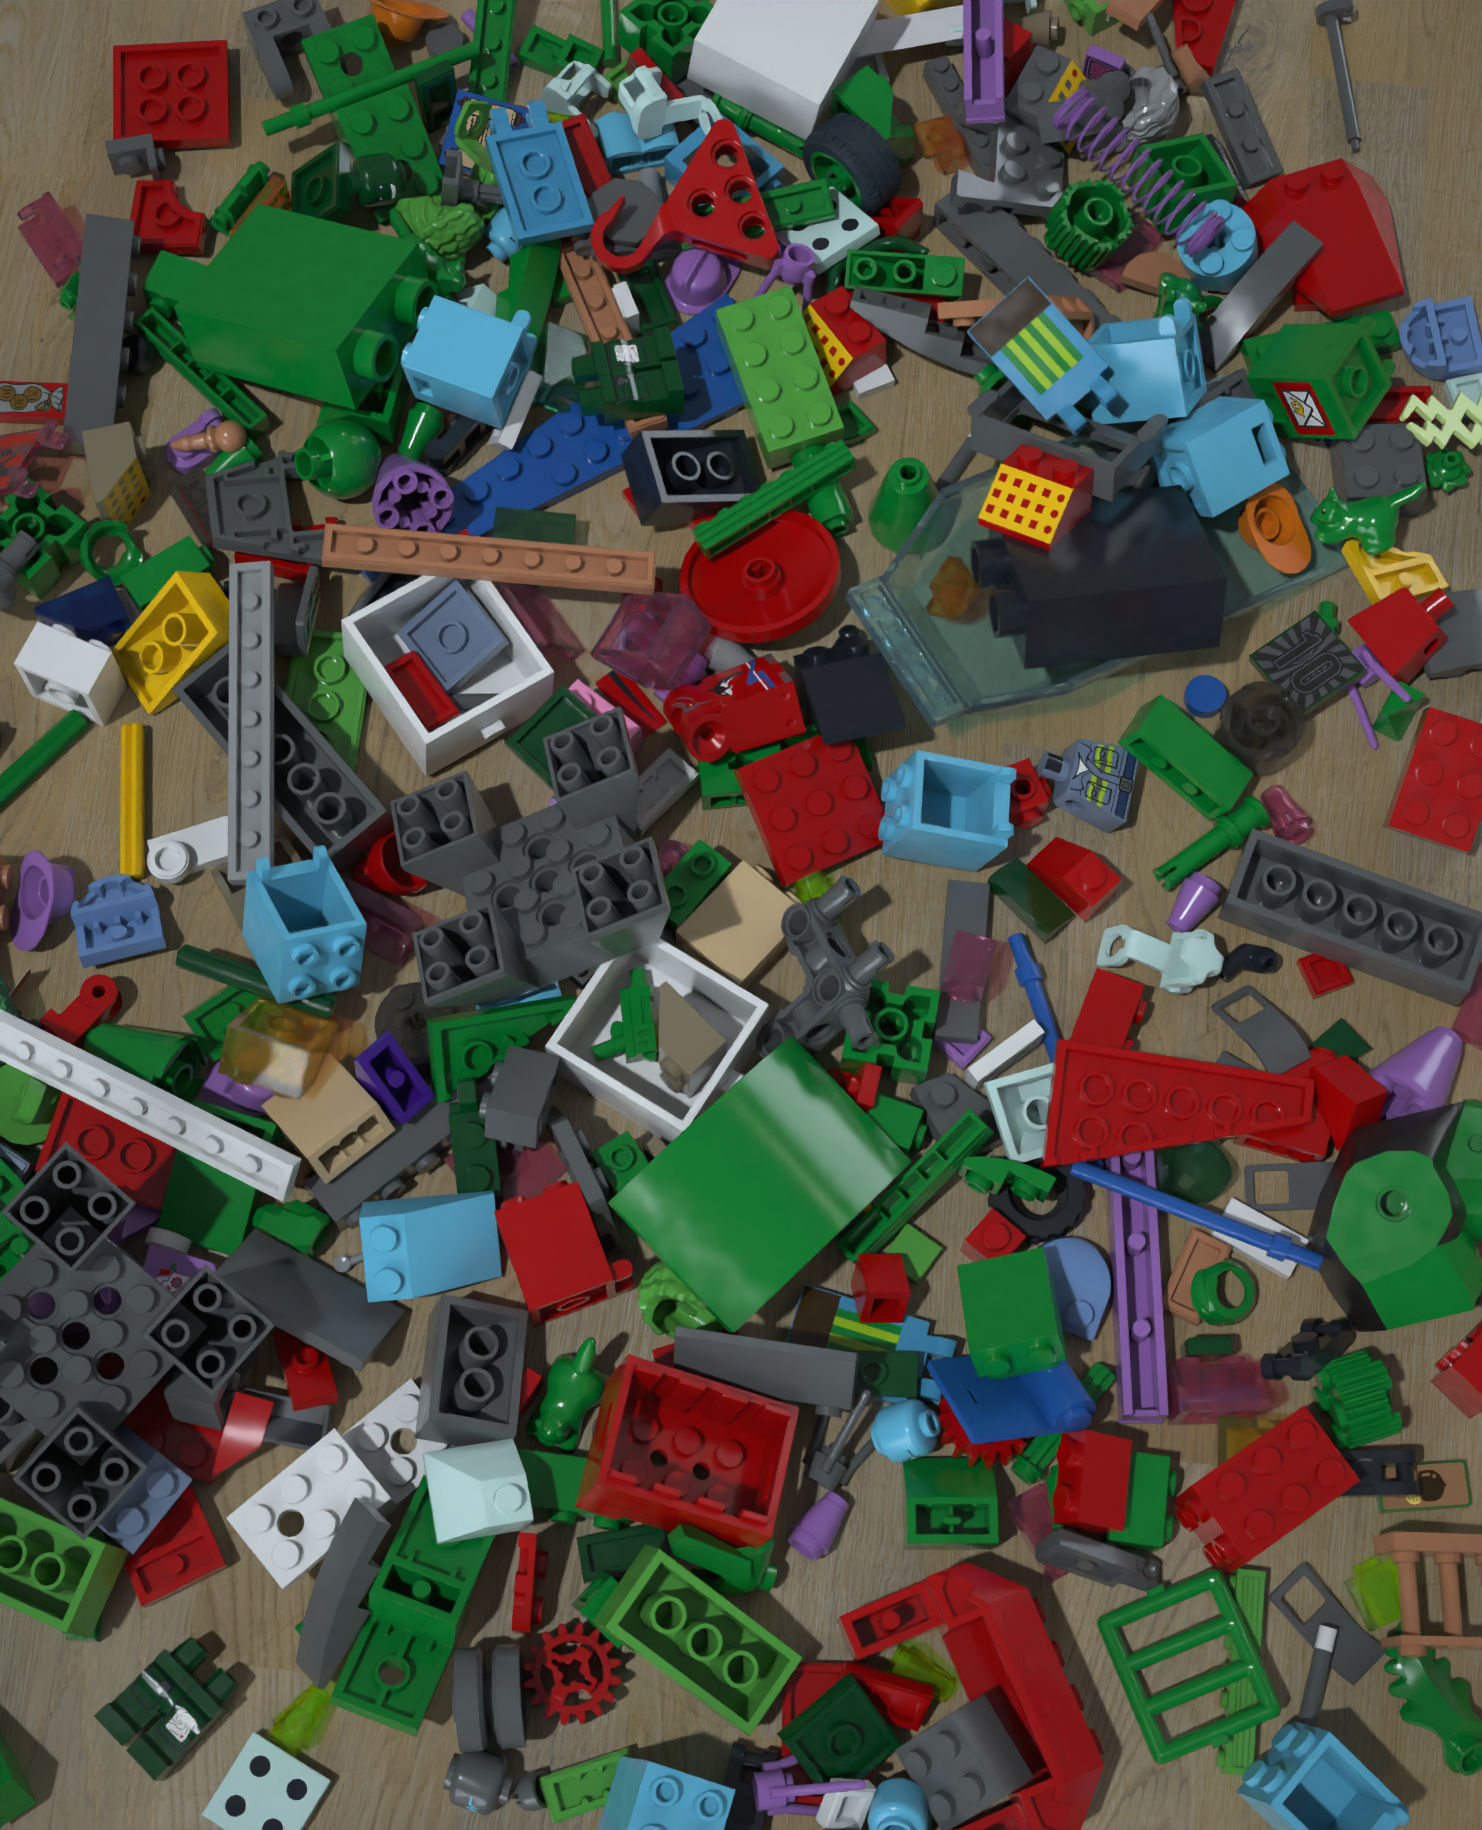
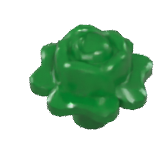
M1444 447L1438 452L1426 455L1424 471L1425 475L1429 478L1431 487H1441L1444 492H1450L1454 487L1466 485V476L1470 473L1471 467L1465 463L1463 454L1460 451L1451 452L1449 448Z

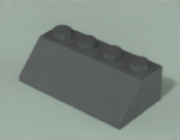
M676 1326L674 1369L798 1407V1403L816 1405L815 1414L842 1418L843 1409H853L860 1356L857 1353Z

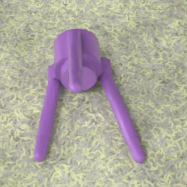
M800 243L788 245L782 259L774 261L770 273L753 297L766 294L778 275H781L782 280L789 285L797 286L801 283L804 284L803 313L811 303L812 286L816 277L815 272L811 270L815 260V254L812 249Z
M1363 644L1354 648L1351 652L1366 668V673L1359 680L1348 686L1347 690L1369 744L1375 750L1379 745L1356 684L1360 683L1362 687H1367L1380 678L1403 701L1409 702L1411 696L1389 674L1370 648Z
M793 1755L777 1761L762 1762L763 1772L753 1773L752 1775L757 1811L767 1810L768 1816L777 1814L817 1816L820 1806L792 1804L789 1802H794L795 1796L863 1790L867 1786L864 1780L794 1785L792 1774H783L782 1772L786 1768L799 1764Z

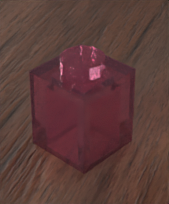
M956 930L940 991L947 992L951 998L958 1001L971 1002L976 1000L981 1002L998 941Z

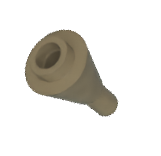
M1052 10L1015 19L1013 22L1033 33L1034 45L1038 44L1051 49L1052 41L1059 40V17H1052Z

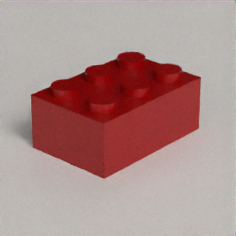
M1428 707L1422 711L1382 827L1459 853H1469L1482 817V724L1433 707Z

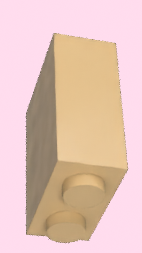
M742 860L676 930V945L693 959L746 990L787 946L785 936L781 930V920L784 912L793 904L803 903L791 892L787 891L784 894L772 884V877L758 865L751 867L746 861Z
M328 1053L261 1105L272 1122L278 1125L286 1140L325 1184L329 1183L395 1131L378 1103L331 1053Z

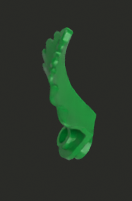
M1401 1621L1397 1625V1631L1391 1634L1390 1637L1402 1635ZM1420 1630L1421 1636H1426V1633ZM1386 1648L1385 1654L1395 1660L1386 1663L1384 1670L1387 1674L1400 1676L1397 1681L1388 1686V1691L1392 1696L1408 1701L1399 1711L1402 1720L1436 1733L1441 1740L1444 1763L1451 1771L1465 1776H1470L1482 1769V1720L1471 1709L1470 1687L1468 1683L1462 1678L1449 1679L1450 1662L1446 1657L1433 1660L1435 1649H1427V1657L1407 1658L1399 1657L1398 1649Z

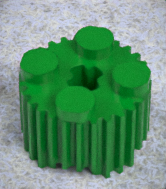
M1108 178L1104 181L1095 180L1093 183L1090 179H1087L1085 183L1082 180L1077 184L1071 183L1051 208L1046 218L1048 222L1045 224V228L1048 230L1043 237L1046 247L1052 251H1058L1057 256H1063L1064 262L1069 260L1072 266L1076 264L1084 272L1095 270L1100 264L1103 265L1106 261H1109L1132 233L1131 230L1135 225L1132 223V213L1127 211L1129 205L1124 204L1126 199L1121 192V187L1117 188L1116 183L1110 184Z
M1368 1349L1334 1358L1314 1376L1317 1386L1311 1388L1313 1400L1319 1413L1328 1412L1329 1419L1332 1422L1328 1426L1330 1438L1338 1450L1352 1449L1402 1432L1401 1429L1403 1427L1401 1424L1403 1422L1400 1412L1391 1413L1392 1402L1389 1389L1393 1388L1391 1377L1388 1375L1387 1368L1384 1367L1382 1360L1371 1361L1372 1353Z

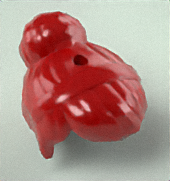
M395 832L379 838L371 847L368 856L359 859L351 872V882L355 888L369 895L377 894L380 891L395 895L417 893L430 883V881L404 871L401 867ZM394 864H399L400 869L395 870Z

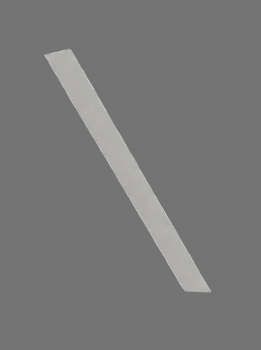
M963 5L876 20L857 57L963 38V31L951 32L950 30L952 26L963 25Z

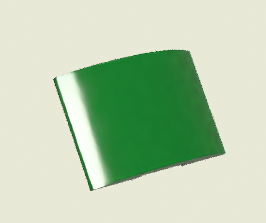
M790 1036L693 1121L617 1193L608 1204L720 1324L733 1335L912 1161L796 1039Z

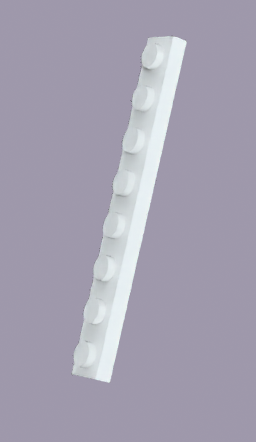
M0 1009L1 1061L282 1202L291 1195L301 1158Z

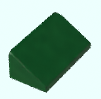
M1017 857L994 872L988 879L987 883L990 884V890L1045 944L1075 917V914Z

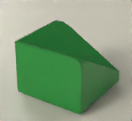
M1401 681L1398 683L1411 696V700L1405 702L1391 690L1373 724V730L1395 741L1402 740L1417 709L1425 698L1423 692Z

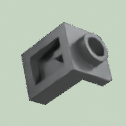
M151 133L105 141L107 155L114 175H134L144 170H150L153 180H162L161 172L168 171L163 147H155Z

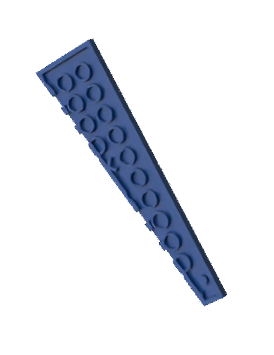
M727 293L671 332L676 360L684 387V412L667 414L668 428L662 430H704L705 425L721 417L725 420L736 414L737 409L744 406L716 331V310L735 304ZM575 400L517 441L513 449L503 451L451 488L454 496V506L450 520L439 533L458 534L462 530L467 529L471 536L493 537V532L511 523L516 525L528 519V514L546 505L550 508L625 470L620 454L633 439H630L623 420L617 419V423L605 425L603 414L582 416L579 400ZM358 570L369 584L379 573L378 571Z

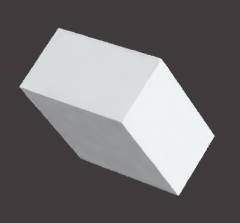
M717 0L694 39L687 78L806 140L817 129L832 102V91L844 81L873 29L881 0Z
M423 575L341 620L345 659L426 777L525 722L552 696L553 669L491 581ZM455 579H458L464 583L510 643L453 693L500 694L471 710H460L461 715L428 733L383 666L411 652L397 632Z
M659 938L658 942L602 963L545 1045L547 1054L560 1056V1077L670 1144L744 1076L739 1071L755 1049L757 1036L763 1025L768 1023L769 1004ZM632 969H646L647 983L653 988L654 1001L652 1002L653 1020L657 1025L658 1044L659 989L665 981L727 1040L726 1055L709 1081L690 1099L681 1090L677 1094L674 1093L661 1080L659 1076L662 1073L659 1066V1054L653 1062L642 1060L627 1064L625 1052L596 1063L590 1047L611 1039V1024L614 1021H622L619 989L631 987L629 971Z

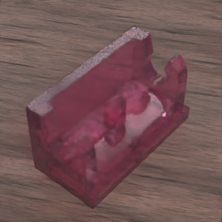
M48 191L42 194L43 197L23 207L17 213L21 221L35 215L33 218L20 224L18 229L56 287L60 288L65 285L74 271L80 273L78 264L82 257L83 241Z
M348 878L345 886L367 923L364 948L403 968L415 948L412 933L425 928L422 916Z

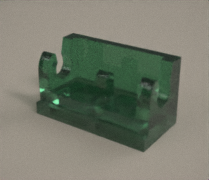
M548 322L540 335L533 354L532 371L541 375L542 380L531 407L536 408L540 406L554 412L566 413L569 412V404L560 402L556 398L563 397L569 401L579 402L578 390L585 389V383H574L571 358L587 354L588 335Z

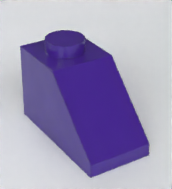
M388 1031L354 1059L357 1082L378 1103L387 1117L402 1125L435 1097L398 1042Z

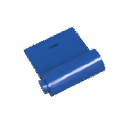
M970 1355L929 1360L926 1366L972 1444L1081 1431L1091 1423L1092 1417L1095 1414L1096 1406L1067 1360H1063L1058 1366L1051 1369L1003 1379H990L986 1376L978 1378Z

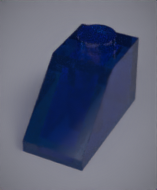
M110 576L33 607L41 623L50 627L53 624L62 625L72 631L76 638L88 643L91 639H94L107 646H114L132 625Z

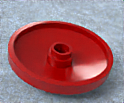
M790 509L707 560L696 542H694L682 562L679 581L681 594L688 613L705 631L728 641L762 643L792 635L819 618L837 594L842 568L837 545L830 532L816 519Z

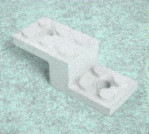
M411 1378L342 1436L335 1428L226 1518L284 1591L325 1558L332 1539L355 1497L369 1501L386 1518L416 1492L423 1475H426L423 1460L424 1452L461 1447L417 1439L415 1449L408 1454H398L393 1450L392 1441L397 1433L403 1430L416 1433L420 1389ZM295 1511L301 1513L304 1518L302 1531L293 1537L282 1535L279 1526L281 1518L288 1512Z

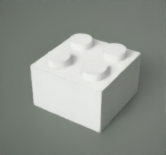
M37 621L14 662L33 697L68 712L75 709L85 719L104 727L127 687L120 667L112 654V650L107 645L91 639L88 643L76 638L72 631L59 624H53L50 627Z

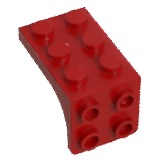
M1304 1405L1174 1499L1177 1507L1175 1514L1182 1526L1189 1532L1194 1531L1204 1544L1202 1552L1211 1566L1218 1570L1222 1569L1228 1575L1252 1560L1361 1480Z

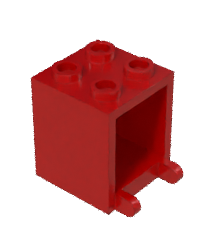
M566 1180L554 1182L542 1189L543 1194L530 1199H526L524 1195L513 1197L500 1205L502 1209L494 1211L502 1240L534 1327L615 1298L616 1295L629 1291L634 1286L633 1266L630 1261L623 1259L608 1264L578 1181L570 1184Z

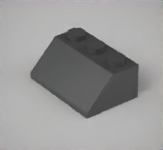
M446 1294L441 1296L429 1315L415 1438L462 1446L510 1439L516 1436L528 1319L527 1310Z

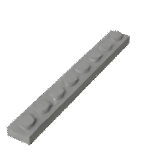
M271 561L229 564L228 882L232 886L246 885L247 872L255 871L257 858L266 856L269 859L270 867H274V566Z

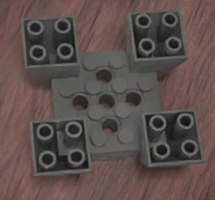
M620 706L543 738L557 803L555 805L498 828L466 770L390 802L401 867L408 873L465 896L468 910L412 933L423 1000L427 1007L502 1004L659 941L671 908L655 841L652 837H648L635 843L639 775L624 712Z
M65 1142L1 1211L3 1215L36 1244L0 1282V1397L45 1435L12 1480L84 1541L148 1469V1466L116 1429L174 1364L213 1396L275 1325L206 1264L174 1293L167 1289L107 1236L136 1203ZM105 1287L116 1289L122 1299L120 1306L110 1312L100 1310L94 1301L95 1294ZM37 1292L50 1294L55 1301V1310L47 1316L35 1315L29 1307L30 1297ZM80 1322L86 1325L90 1332L89 1340L81 1346L68 1344L63 1336V1330L68 1324ZM108 1352L119 1354L125 1364L122 1371L113 1376L103 1374L97 1365L98 1359ZM48 1357L54 1360L58 1366V1374L48 1381L36 1378L32 1372V1363L36 1359Z

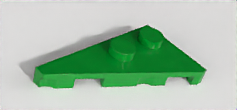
M569 994L428 1018L427 1028L434 1099L438 1103L446 1102L451 1098L449 1093L458 1088V1079L475 1077L477 1080L487 1073L497 1060L504 1061L510 1045L522 1048L530 1042L528 1040L530 1036L550 1023L554 1026L564 1019L575 1003L576 998Z

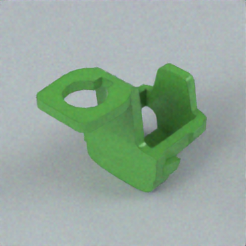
M466 101L455 125V142L475 162L470 179L479 180V183L498 186L487 149L476 140L484 131L492 105L487 101ZM475 111H479L477 122L468 132L466 124L469 117ZM477 201V204L466 203L473 205L475 208L474 213L484 220H491L504 206L503 204Z

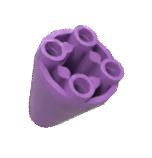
M393 454L383 461L378 473L372 497L373 515L380 528L439 533L450 520L454 506V496L445 478L439 472L408 455Z
M1441 1026L1427 1031L1368 1072L1373 1079L1388 1091L1379 1121L1445 1106L1463 1048L1461 1038L1454 1031Z

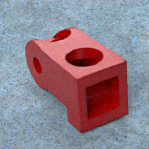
M102 974L93 975L84 981L80 989V995L60 1015L50 1008L39 1021L44 1030L47 1028L52 1035L84 1050V1041L87 1034L102 1023H110L122 1009L123 998L112 978Z

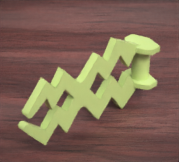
M1460 391L1454 400L1451 410L1444 407L1433 395L1424 404L1412 394L1399 417L1400 421L1404 422L1415 411L1425 420L1423 428L1413 422H1409L1405 427L1412 431L1414 437L1426 447L1433 440L1443 449L1452 434L1470 449H1473L1478 442L1482 445V392L1475 404ZM1464 414L1475 422L1470 431L1461 422ZM1434 418L1442 424L1440 430L1431 423Z

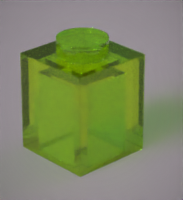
M1375 1556L1352 1567L1355 1577L1343 1583L1368 1632L1377 1630L1400 1619L1398 1572L1396 1564L1392 1563V1559L1380 1564Z

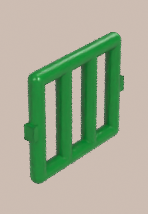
M1210 1569L1167 1588H1164L1163 1584L1146 1590L1148 1596L1103 1614L1097 1619L1100 1635L1150 1754L1157 1764H1166L1211 1744L1213 1749L1230 1743V1736L1280 1715L1281 1705L1220 1570ZM1210 1590L1221 1616L1128 1654L1118 1631L1119 1628ZM1229 1633L1240 1660L1149 1698L1146 1697L1136 1672ZM1246 1677L1249 1678L1259 1704L1165 1742L1155 1718L1156 1715Z

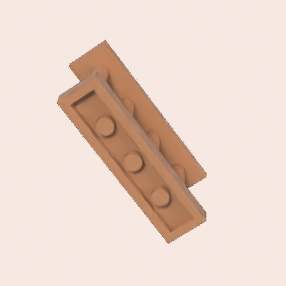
M1393 1531L1374 1536V1555L1392 1556V1563L1397 1564L1402 1635L1380 1639L1381 1648L1398 1649L1399 1657L1407 1658L1427 1657V1649L1482 1651V1637H1463L1457 1566L1462 1564V1558H1475V1565L1480 1566L1482 1582V1534ZM1420 1556L1434 1557V1564L1439 1565L1444 1636H1421L1416 1563H1420Z

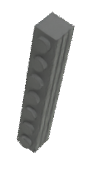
M947 55L927 61L924 64L925 68L923 71V78L974 174L988 181L991 147L990 135L956 121L957 96L964 87Z

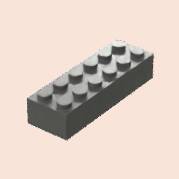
M229 643L172 689L227 755ZM274 681V810L312 854L314 847L324 845L338 874L341 875L368 853L379 838L389 835L395 830L393 818Z
M1252 828L1243 845L1217 917L1223 921L1312 954L1325 956L1328 960L1344 963L1347 967L1455 1007L1470 992L1482 955V912Z

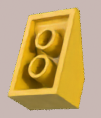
M176 571L113 647L112 654L120 667L122 675L149 715L157 714L175 701L178 696L172 689L229 643V600L210 573Z

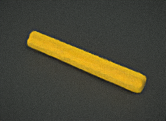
M136 722L125 723L121 726L120 874L130 875L133 880L142 879L145 875V730L142 724Z

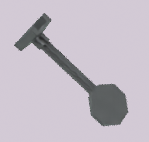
M446 149L441 206L453 207L461 204V202L477 204V201L504 205L498 186L482 184L476 179L463 178L462 151ZM614 178L592 193L591 198H586L595 223L601 214L608 211L624 195L626 204L614 227L606 234L605 240L611 244L636 247L642 243L662 203L642 181Z

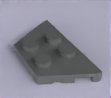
M554 1104L551 1106L545 1127L571 1182L578 1181L600 1243L607 1258L610 1259L623 1253L624 1250L607 1202L610 1201L607 1192L609 1191L608 1184L599 1166L591 1169L589 1165L592 1163L589 1154L591 1150L581 1128L573 1131L568 1119Z

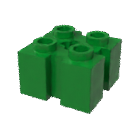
M633 0L619 11L617 43L630 54L639 47L642 48L669 80L675 84L688 74L694 39L714 5L708 0H702L699 3L695 0Z
M26 476L4 498L8 508L0 515V553L12 542L20 530L27 533L37 542L36 544L41 549L19 571L17 583L41 600L62 579L58 569L66 561L73 567L80 561L81 539L89 528L85 521L63 504L57 509L51 495Z
M873 979L865 1011L879 1037L878 1041L867 1049L858 1050V1047L856 1049L853 1048L846 1032L840 1070L855 1073L864 1063L868 1062L880 1066L882 1069L891 1070V1081L914 1085L924 1083L928 1070L932 1039L922 1038V1036L932 1037L940 991L907 985L904 995L888 992L890 982ZM885 1027H893L894 1036L885 1035Z

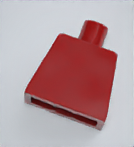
M1404 587L1362 610L1347 621L1389 674L1397 682L1401 681L1408 684L1447 641L1448 636L1435 621L1455 605L1440 587L1421 602L1418 601L1407 587Z

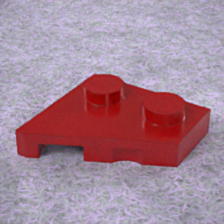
M519 1532L517 1547H520L518 1571L515 1574L511 1630L514 1634L532 1636L533 1624H542L544 1597H536L538 1578L546 1579L549 1551L541 1550L542 1543L538 1534Z

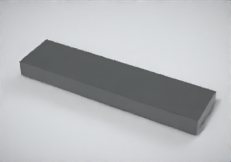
M948 879L938 986L940 997L935 1021L934 1040L972 1045L977 1043L990 884Z

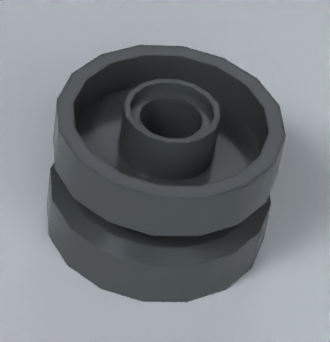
M521 1644L496 1645L492 1653V1670L489 1671L488 1676L485 1655L479 1647L455 1648L452 1709L460 1752L486 1750L490 1740V1721L493 1734L496 1733L497 1742L502 1749L527 1748L526 1689L523 1687L525 1675Z

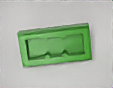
M622 1748L538 1777L551 1823L556 1824L604 1807L620 1756L631 1758L629 1748Z

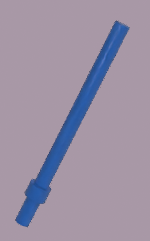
M1014 934L1008 938L1017 965L1014 972L1019 986L1025 988L1036 1022L1045 1032L1042 1040L1050 1063H1053L1056 1041L1060 1037L1041 985V981L1044 978L1038 962H1033L1024 934ZM1102 1159L1087 1162L1105 1169Z
M1087 1162L1072 1164L1069 1175L1265 1250L1266 1256L1283 1262L1285 1259H1288L1316 1271L1319 1270L1322 1264L1323 1254L1293 1243L1292 1237L1274 1231L1273 1235Z

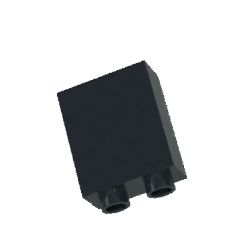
M1182 485L1118 491L1114 496L1113 502L1092 495L1091 511L1050 551L989 529V539L974 540L971 543L970 562L975 587L977 590L990 589L988 606L993 635L996 639L1012 637L1024 670L1220 646L1227 577Z

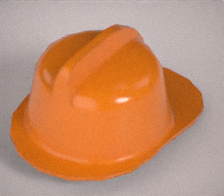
M369 0L371 1L370 14L373 13L384 43L391 46H402L412 42L426 19L443 20L449 17V13L446 10L423 2L411 0Z
M1273 483L1247 498L1246 505H1244L1238 518V530L1242 540L1248 547L1259 551L1265 561L1277 571L1285 574H1297L1305 569L1311 559V545L1291 494L1283 486Z

